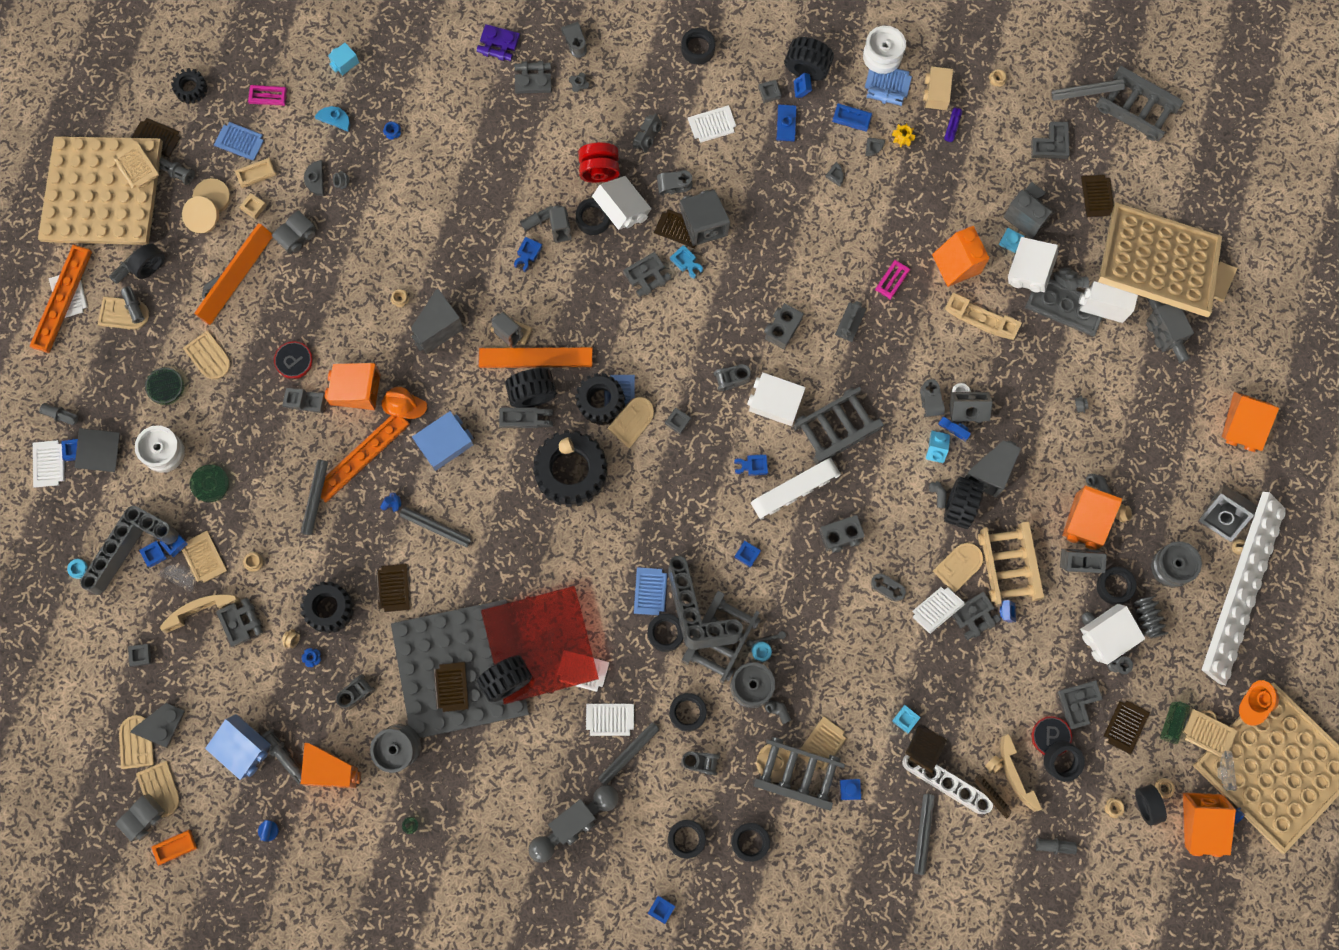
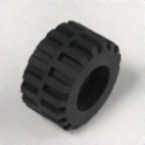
M797 37L791 41L784 64L791 73L798 77L803 73L810 74L811 81H821L828 75L834 53L831 48L819 40Z
M536 368L521 371L505 381L509 402L512 407L529 408L549 402L557 395L552 372L548 369Z
M596 373L591 378L589 375L587 376L588 380H582L580 382L582 386L577 387L578 394H575L577 407L583 416L592 423L598 422L599 425H603V422L609 424L611 423L610 420L615 419L622 411V407H625L624 391L618 381H615L612 376L608 377L604 373H602V376H599ZM599 390L609 391L611 399L606 406L602 408L591 406L590 400L595 392Z
M960 476L955 481L944 512V522L968 529L977 515L984 491L983 484Z
M325 581L320 582V585H312L313 589L311 590L308 588L306 590L308 594L306 596L303 595V603H300V608L303 610L301 615L305 618V622L321 633H330L331 631L335 633L338 632L339 628H345L344 624L351 621L349 617L350 615L353 616L354 613L352 611L354 604L351 602L352 598L348 592L338 584L333 582L326 583ZM326 597H334L337 600L336 612L328 618L319 617L317 614L319 602Z
M515 655L487 669L479 676L477 682L488 702H497L523 688L530 682L533 676L521 655Z

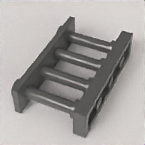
M1120 66L1113 79H1124L1125 86L1132 89V93L1123 107L1113 103L1120 90L1110 92L1107 99L1101 96L1096 107L1099 108L1100 112L1110 114L1142 132L1149 140L1159 142L1165 134L1161 128L1169 114L1172 112L1176 114L1184 101ZM1138 95H1143L1148 101L1139 116L1130 113L1129 110ZM1154 104H1159L1164 110L1153 126L1146 122L1145 119Z
M860 387L848 389L843 393L844 396L807 417L803 415L795 420L796 423L793 429L796 431L802 428L816 451V455L813 458L816 465L836 456L882 429L884 424L880 418L876 421L871 420L856 397L861 392ZM850 400L863 420L864 428L860 430L855 429L840 405ZM833 409L848 431V437L843 440L838 438L824 415ZM816 419L819 420L832 441V446L827 449L821 446L808 425Z
M717 591L702 620V624L717 622V618L714 617L716 611L724 610L749 623L748 628L744 634L741 633L740 643L736 651L724 645L711 647L731 658L726 669L699 655V652L689 648L686 650L681 662L689 665L690 661L693 663L697 662L722 675L720 683L723 684L725 680H730L734 672L731 668L751 629L757 628L761 619L758 618L760 612L757 610L752 617L725 603L726 600L723 599L725 594Z
M773 736L771 740L766 739V743L772 745L763 775H760V778L755 777L752 785L831 811L833 803L828 801V793L836 767L844 768L845 766L844 763L840 762L841 758L829 755V758L788 746L783 744L784 740ZM779 748H783L791 752L782 782L779 781L778 785L772 783L770 777ZM798 754L810 757L801 788L799 787L797 791L791 789L789 783ZM817 760L829 763L821 792L816 797L810 795L809 787Z

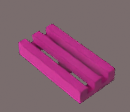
M250 85L248 102L249 104L285 106L287 87ZM254 91L282 92V94L254 93Z
M894 260L875 288V291L880 292L891 300L909 273L910 268ZM898 266L899 268L885 289L881 288L894 267ZM903 269L905 272L903 273V275L901 276V278L899 279L891 293H889V288L891 287V285Z

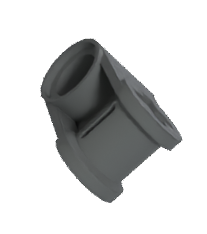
M579 22L561 27L571 54L576 58L584 57L587 53V48Z
M682 170L657 175L659 194L664 196L667 193L672 195L689 191L692 188L691 173Z
M744 364L718 369L713 373L717 378L718 391L720 392L745 385L751 378L750 368ZM739 372H745L747 376L745 378H739L737 374Z
M933 379L926 380L920 389L922 408L925 409L924 417L944 415L945 407L939 383ZM928 386L930 389H934L932 393H930V390H926Z
M364 674L356 677L337 694L336 702L342 709H352L375 691V688L371 687L364 679ZM346 695L351 696V702L343 705L342 698Z
M693 751L687 752L681 758V765L689 771L717 776L716 767L720 755ZM691 755L695 758L694 766L686 765V756Z

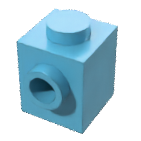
M346 43L333 49L328 55L331 62L329 63L330 67L334 72L339 71L342 76L359 63L357 55Z

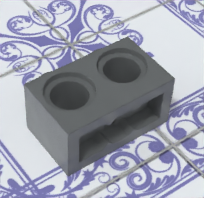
M785 303L782 308L778 307L773 315L775 320L772 324L768 323L764 331L766 333L765 340L785 350L802 321L804 313ZM788 315L792 320L785 321L782 317ZM780 331L783 335L777 337L773 332Z
M857 515L822 526L819 529L826 551L832 550V553L842 551L843 546L849 544L850 547L861 544V540L865 537ZM847 529H854L856 536H849ZM831 534L836 535L838 542H831L828 536Z
M1061 548L1060 568L1068 572L1105 573L1107 554L1100 550Z

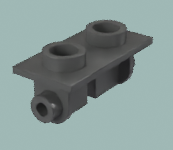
M656 113L654 116L649 115L645 118L640 128L645 132L638 131L633 140V147L636 149L641 147L644 153H647L648 149L653 145L654 138L662 127V122Z
M858 301L848 303L835 333L836 336L850 342L853 341L866 311L865 308L861 307L862 303Z

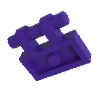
M485 24L480 42L486 45H478L476 52L482 53L486 57H489V55L497 57L501 61H512L513 54L507 53V51L516 50L520 33ZM492 46L500 47L501 49L500 51L492 49Z

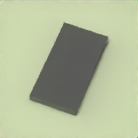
M1049 279L1045 292L1031 291L1025 306L1028 310L1093 337L1096 335L1102 320L1100 316L1079 311L1081 304L1078 302L1082 292L1078 290L1069 291Z

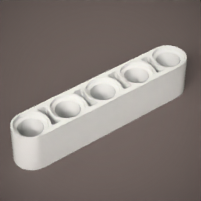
M828 458L751 502V505L760 520H762L767 514L771 515L779 511L780 507L795 502L796 498L801 495L804 497L814 491V488L818 486L820 488L829 483L830 479L839 477L841 473L832 458Z
M905 755L903 758V766L906 770L978 814H986L992 810L993 803L984 793L940 766H935L934 776L929 778L925 774V769L919 765L911 767L908 764L910 756ZM944 778L951 780L952 785L950 789L943 786ZM963 788L969 792V797L966 800L960 795ZM980 799L986 802L985 810H980L978 807Z

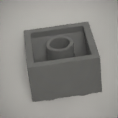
M1223 484L1213 496L1198 521L1232 542L1253 518L1257 505Z

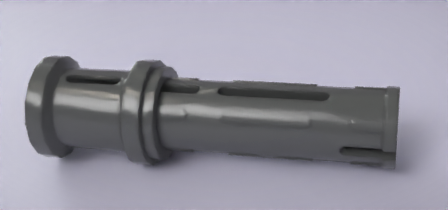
M162 157L160 158L159 169L167 172L171 178L181 180L185 185L191 183L195 177L194 170L186 169L178 162L172 163Z
M270 729L262 735L271 744L268 749L270 751L269 754L273 757L275 756L299 785L301 783L302 768L285 749V743L276 737L273 729Z

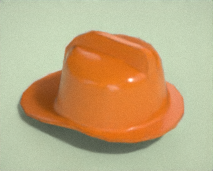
M394 387L387 391L381 405L383 411L387 414L407 419L420 418L427 410L426 401L412 395L403 387Z
M1265 680L1254 682L1239 706V714L1244 723L1250 726H1257L1263 723L1269 714L1278 707L1279 696L1277 690Z

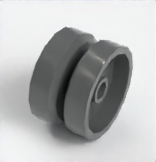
M1182 541L1172 542L1158 550L1153 556L1151 563L1152 574L1156 580L1163 586L1170 588L1181 587L1196 579L1202 567L1201 556L1196 548Z
M749 662L740 666L735 671L730 683L732 696L739 705L746 708H758L765 705L775 690V679L772 672L765 665L757 662ZM755 682L757 685L755 688H751L749 683Z
M391 725L375 735L370 747L371 758L382 771L389 773L400 772L417 760L421 751V742L416 731L408 725Z

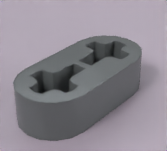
M879 573L871 579L872 589L889 600L899 602L905 597V588L888 576ZM880 578H882V583L885 584L887 588L882 585L880 587H877V582L875 581V579L879 580ZM889 587L893 590L899 588L901 596L895 598L893 596L894 593L889 590Z

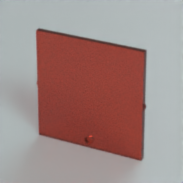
M575 586L533 597L527 596L526 599L481 610L494 665L508 657L521 655L533 676L527 685L504 698V705L546 693L553 694L554 691L599 680Z

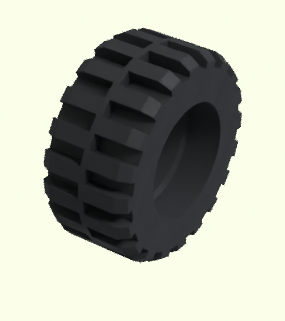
M566 430L561 435L557 432L553 434L552 439L547 438L544 440V445L539 446L537 449L538 454L534 457L533 471L541 493H544L548 500H553L555 504L560 506L565 504L566 507H572L573 504H577L578 507L583 505L585 501L589 503L595 495H599L601 488L606 483L607 461L603 449L600 448L596 440L593 441L590 435H581L580 431L570 433L569 430ZM567 437L571 439L574 446V452L572 453L583 456L589 465L587 476L581 482L572 485L558 482L552 471L556 459L564 455V453L559 451V443Z

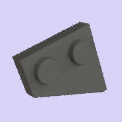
M165 703L134 727L130 733L168 748L185 711Z

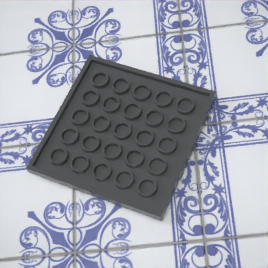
M506 599L391 623L409 727L416 731L420 738L529 715L524 687L500 701L488 702L477 682L479 676L487 669L508 657L517 655ZM465 662L469 710L443 712V709H437L434 669H439V664Z

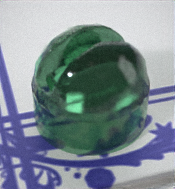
M405 818L402 822L403 831L407 834L415 833L418 829L416 818ZM412 821L415 822V824H413V825L409 826L408 828H406V826H405L406 824H408V823H410V822H412Z

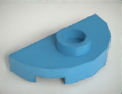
M325 107L314 116L317 120L349 132V117L339 107Z

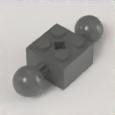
M609 785L600 786L594 792L593 801L586 806L580 799L548 824L553 831L552 834L548 837H536L530 842L528 848L530 857L538 863H544L552 858L554 847L560 842L563 845L567 843L572 845L579 839L578 834L584 830L587 833L595 826L594 821L597 820L594 817L595 814L600 810L611 811L617 806L619 795L616 789Z

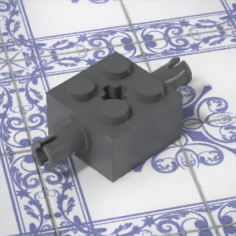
M1146 298L1153 310L1152 314L1146 319V325L1148 330L1153 332L1155 336L1156 346L1159 349L1161 348L1162 352L1173 349L1179 363L1189 360L1190 356L1183 344L1194 332L1183 310Z

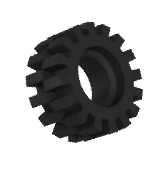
M187 68V72L182 69L181 74L177 72V78L173 77V82H171L172 90L177 98L182 102L185 101L186 104H189V101L192 104L195 103V100L201 101L200 97L204 98V92L207 93V83L201 73L197 72L196 69L191 71L190 68ZM193 81L196 83V87L193 90H183L186 82Z

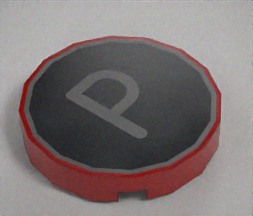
M288 342L276 351L274 364L282 376L297 379L309 372L313 358L310 350L304 344Z
M1045 717L1038 721L1032 729V743L1043 755L1056 742L1066 741L1071 743L1072 741L1069 726L1060 718Z

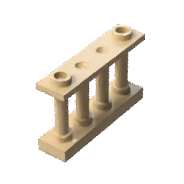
M1029 522L1020 523L1016 531L988 534L987 527L983 528L980 534H978L979 545H983L991 586L989 599L990 602H994V607L1001 605V599L1028 595L1032 597V601L1043 599L1044 594ZM1016 538L1021 541L1022 547L1019 550L992 553L990 542ZM1021 557L1025 561V566L1022 569L996 572L994 561ZM1021 576L1028 578L1029 585L1026 588L999 591L997 580Z

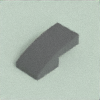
M286 388L282 406L323 414L326 403L325 394L306 392L303 389Z

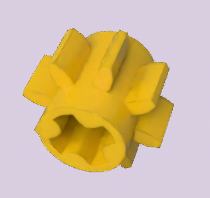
M907 123L903 126L898 124L897 130H893L892 136L895 137L893 143H899L900 147L905 144L909 147L911 141L915 139V135L912 134L914 128H910Z

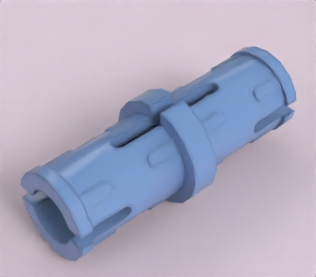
M869 86V93L866 98L879 100L884 104L887 102L902 106L905 95L889 92L888 89L884 91Z

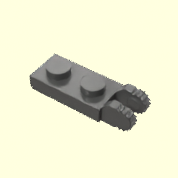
M500 408L499 427H553L552 421H538V415L552 416L553 410Z

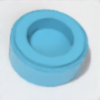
M74 559L68 564V574L73 578L80 579L88 569V564L82 559Z
M758 641L752 647V655L758 661H767L772 655V649L768 643Z

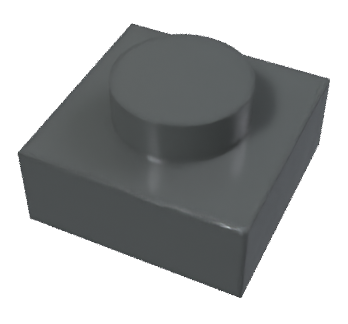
M776 80L758 85L763 103L781 99V93Z
M675 407L665 421V425L681 435L690 422L691 417Z
M150 644L128 646L130 667L151 664Z

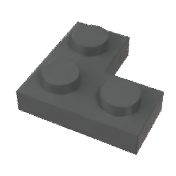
M1050 122L1048 125L1049 138H1032L1031 158L1068 159V122Z
M1097 681L1057 692L1070 730L1090 724L1085 704L1103 700Z

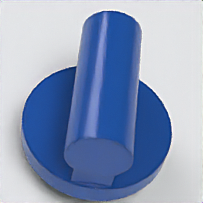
M394 492L390 493L389 496L385 497L380 506L382 510L385 511L392 507L394 512L398 511L399 507H401L400 497Z
M264 820L258 828L260 840L266 842L274 840L279 832L277 824L269 820Z

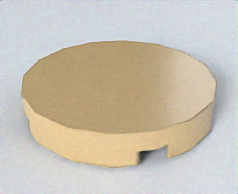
M210 178L203 180L197 184L193 191L192 197L204 196L215 202L219 213L225 210L230 203V191L225 183L218 179Z
M193 197L183 207V222L192 232L208 233L216 227L215 225L219 221V209L216 203L207 197Z
M770 744L765 745L757 756L756 766L760 775H763L772 746ZM779 748L770 777L772 779L771 782H782L791 751Z

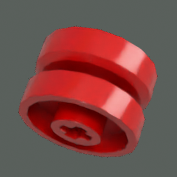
M597 142L584 145L578 150L580 179L590 183L608 182L619 177L620 169L617 162L619 154L618 148L615 145Z

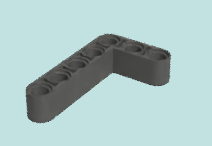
M137 506L128 507L83 575L80 582L81 587L94 595L102 594L143 531L166 544H173L178 539V531L168 523Z
M682 556L671 558L668 576L686 647L696 650L737 643L743 630L742 623L736 619L702 624L687 561ZM686 618H691L694 621H688ZM710 633H715L718 636H712ZM690 636H697L698 639H693Z

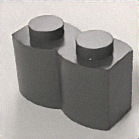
M561 205L552 207L549 210V217L554 242L571 240L567 208Z
M298 210L276 229L272 237L283 249L291 254L292 252H298L304 241L312 239L317 229Z
M505 312L497 313L493 317L492 327L494 328V333L509 347L513 348L523 337L522 328Z
M150 794L141 796L115 825L131 842L141 841L149 834L147 830L151 826H156L163 819L161 816L165 810Z

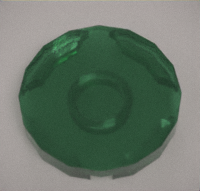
M204 465L192 474L190 489L198 500L205 503H213L225 496L229 489V478L227 473L219 466Z

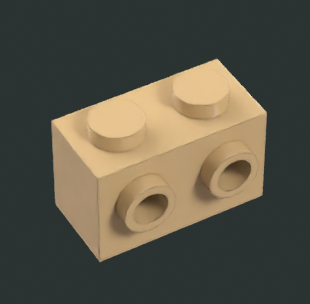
M931 66L930 72L925 75L924 84H927V90L924 89L923 101H926L925 108L947 110L950 103L953 69Z

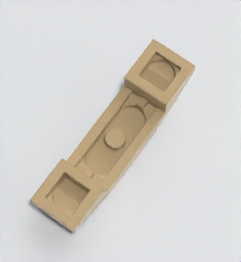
M952 293L945 307L947 312L987 333L1007 339H1015L1022 322L1006 315L1003 318L969 303L970 300Z
M212 595L199 598L173 612L163 622L160 629L168 633L185 626L182 618L215 604L219 609H222L233 603H240V600L232 595Z
M1010 735L1002 736L1000 752L1003 759V769L1010 786L1027 807L1034 812L1042 810L1035 792L1029 791L1026 793L1010 755L1017 753Z

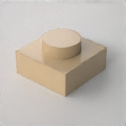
M250 193L239 208L256 220L267 205Z

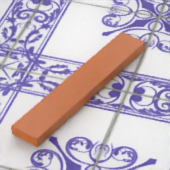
M257 224L194 314L208 325L212 324L272 239V233L262 224Z
M72 245L30 343L31 348L50 353L92 254L91 250Z
M592 347L479 348V368L592 367Z
M391 415L325 476L320 498L325 503L328 502L398 437L410 423L403 417Z

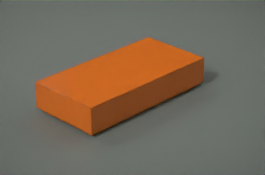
M187 830L151 847L158 866L198 849L191 830Z

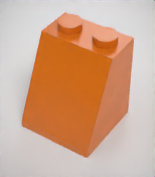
M974 225L956 232L932 254L947 287L981 274L990 259Z
M333 364L332 370H329L328 373L329 388L325 390L327 402L333 406L375 410L381 377L376 364Z
M1234 392L1222 437L1230 445L1237 446L1239 443L1245 445L1244 449L1252 452H1255L1256 449L1263 451L1279 408L1271 403Z
M1085 485L1075 494L1062 536L1067 537V540L1072 543H1078V541L1084 543L1085 547L1092 550L1101 548L1105 544L1122 498Z
M304 743L301 774L302 785L356 788L357 784H360L361 772H358L357 767L318 746Z
M1183 793L1185 847L1189 853L1194 856L1207 854L1223 857V855H1231L1236 809L1222 794Z

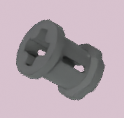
M1120 656L1107 666L1112 672L1128 674L1133 669V662L1129 657Z

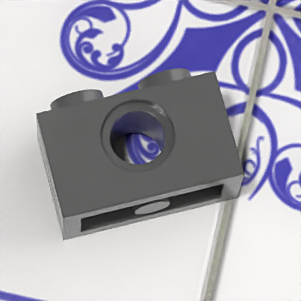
M951 392L949 408L951 420L959 423L965 421L977 423L990 421L993 402L990 393Z

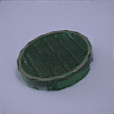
M168 367L159 368L147 377L145 391L153 402L160 405H169L176 402L183 393L184 381L182 376L174 369Z

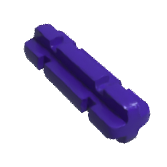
M953 108L944 137L945 141H954L963 112L960 108Z

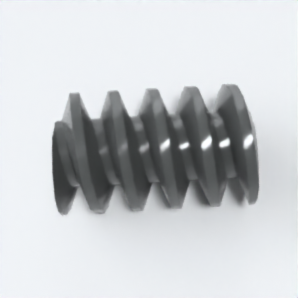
M1156 596L1140 599L1133 603L1134 606L1140 607L1136 610V614H1142L1138 621L1145 622L1140 628L1147 629L1143 636L1149 637V639L1169 634L1167 631H1162L1166 624L1159 623L1164 619V616H1157L1162 610L1155 608L1159 601H1153L1152 599Z

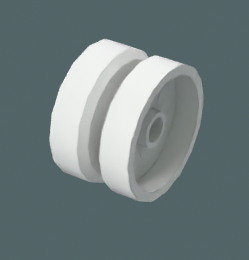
M879 26L870 31L863 51L865 65L870 70L880 74L895 71L901 64L905 52L906 40L904 35L898 29L891 26Z
M151 426L144 429L138 435L135 442V453L138 459L151 470L164 473L176 469L181 464L185 454V447L182 440L170 429L163 426Z

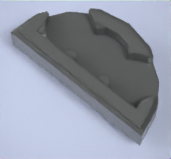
M322 160L313 162L304 173L306 187L317 196H324Z

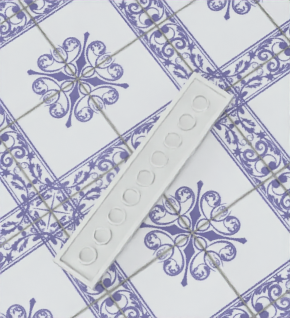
M1262 492L1202 667L1203 672L1221 685H1226L1231 677V669L1234 661L1237 659L1239 645L1243 641L1246 625L1250 621L1252 607L1256 603L1257 592L1262 585L1261 580L1264 572L1267 570L1268 560L1273 552L1275 539L1279 535L1281 521L1285 517L1286 509L1270 492Z

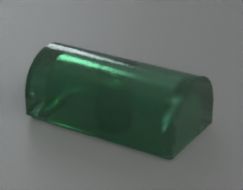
M1181 701L1170 704L1160 739L1172 744L1179 743L1190 709L1189 705Z

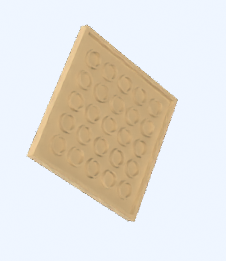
M54 137L38 240L40 242L149 244L158 177L141 188H138V186L132 188L114 159L118 157V152L137 141L159 173V160L161 158L163 141L154 138Z
M1115 203L1098 282L1209 317L1212 313L1222 236Z
M1271 683L1277 690L1279 704L1269 714L1267 719L1257 726H1250L1244 723L1239 716L1230 726L1238 731L1229 753H1224L1221 758L1206 751L1192 766L1225 796L1236 809L1240 807V810L1245 814L1244 817L1281 854H1285L1339 796V745L1275 683Z

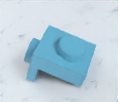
M931 431L926 454L927 460L939 463L945 462L949 450V434Z

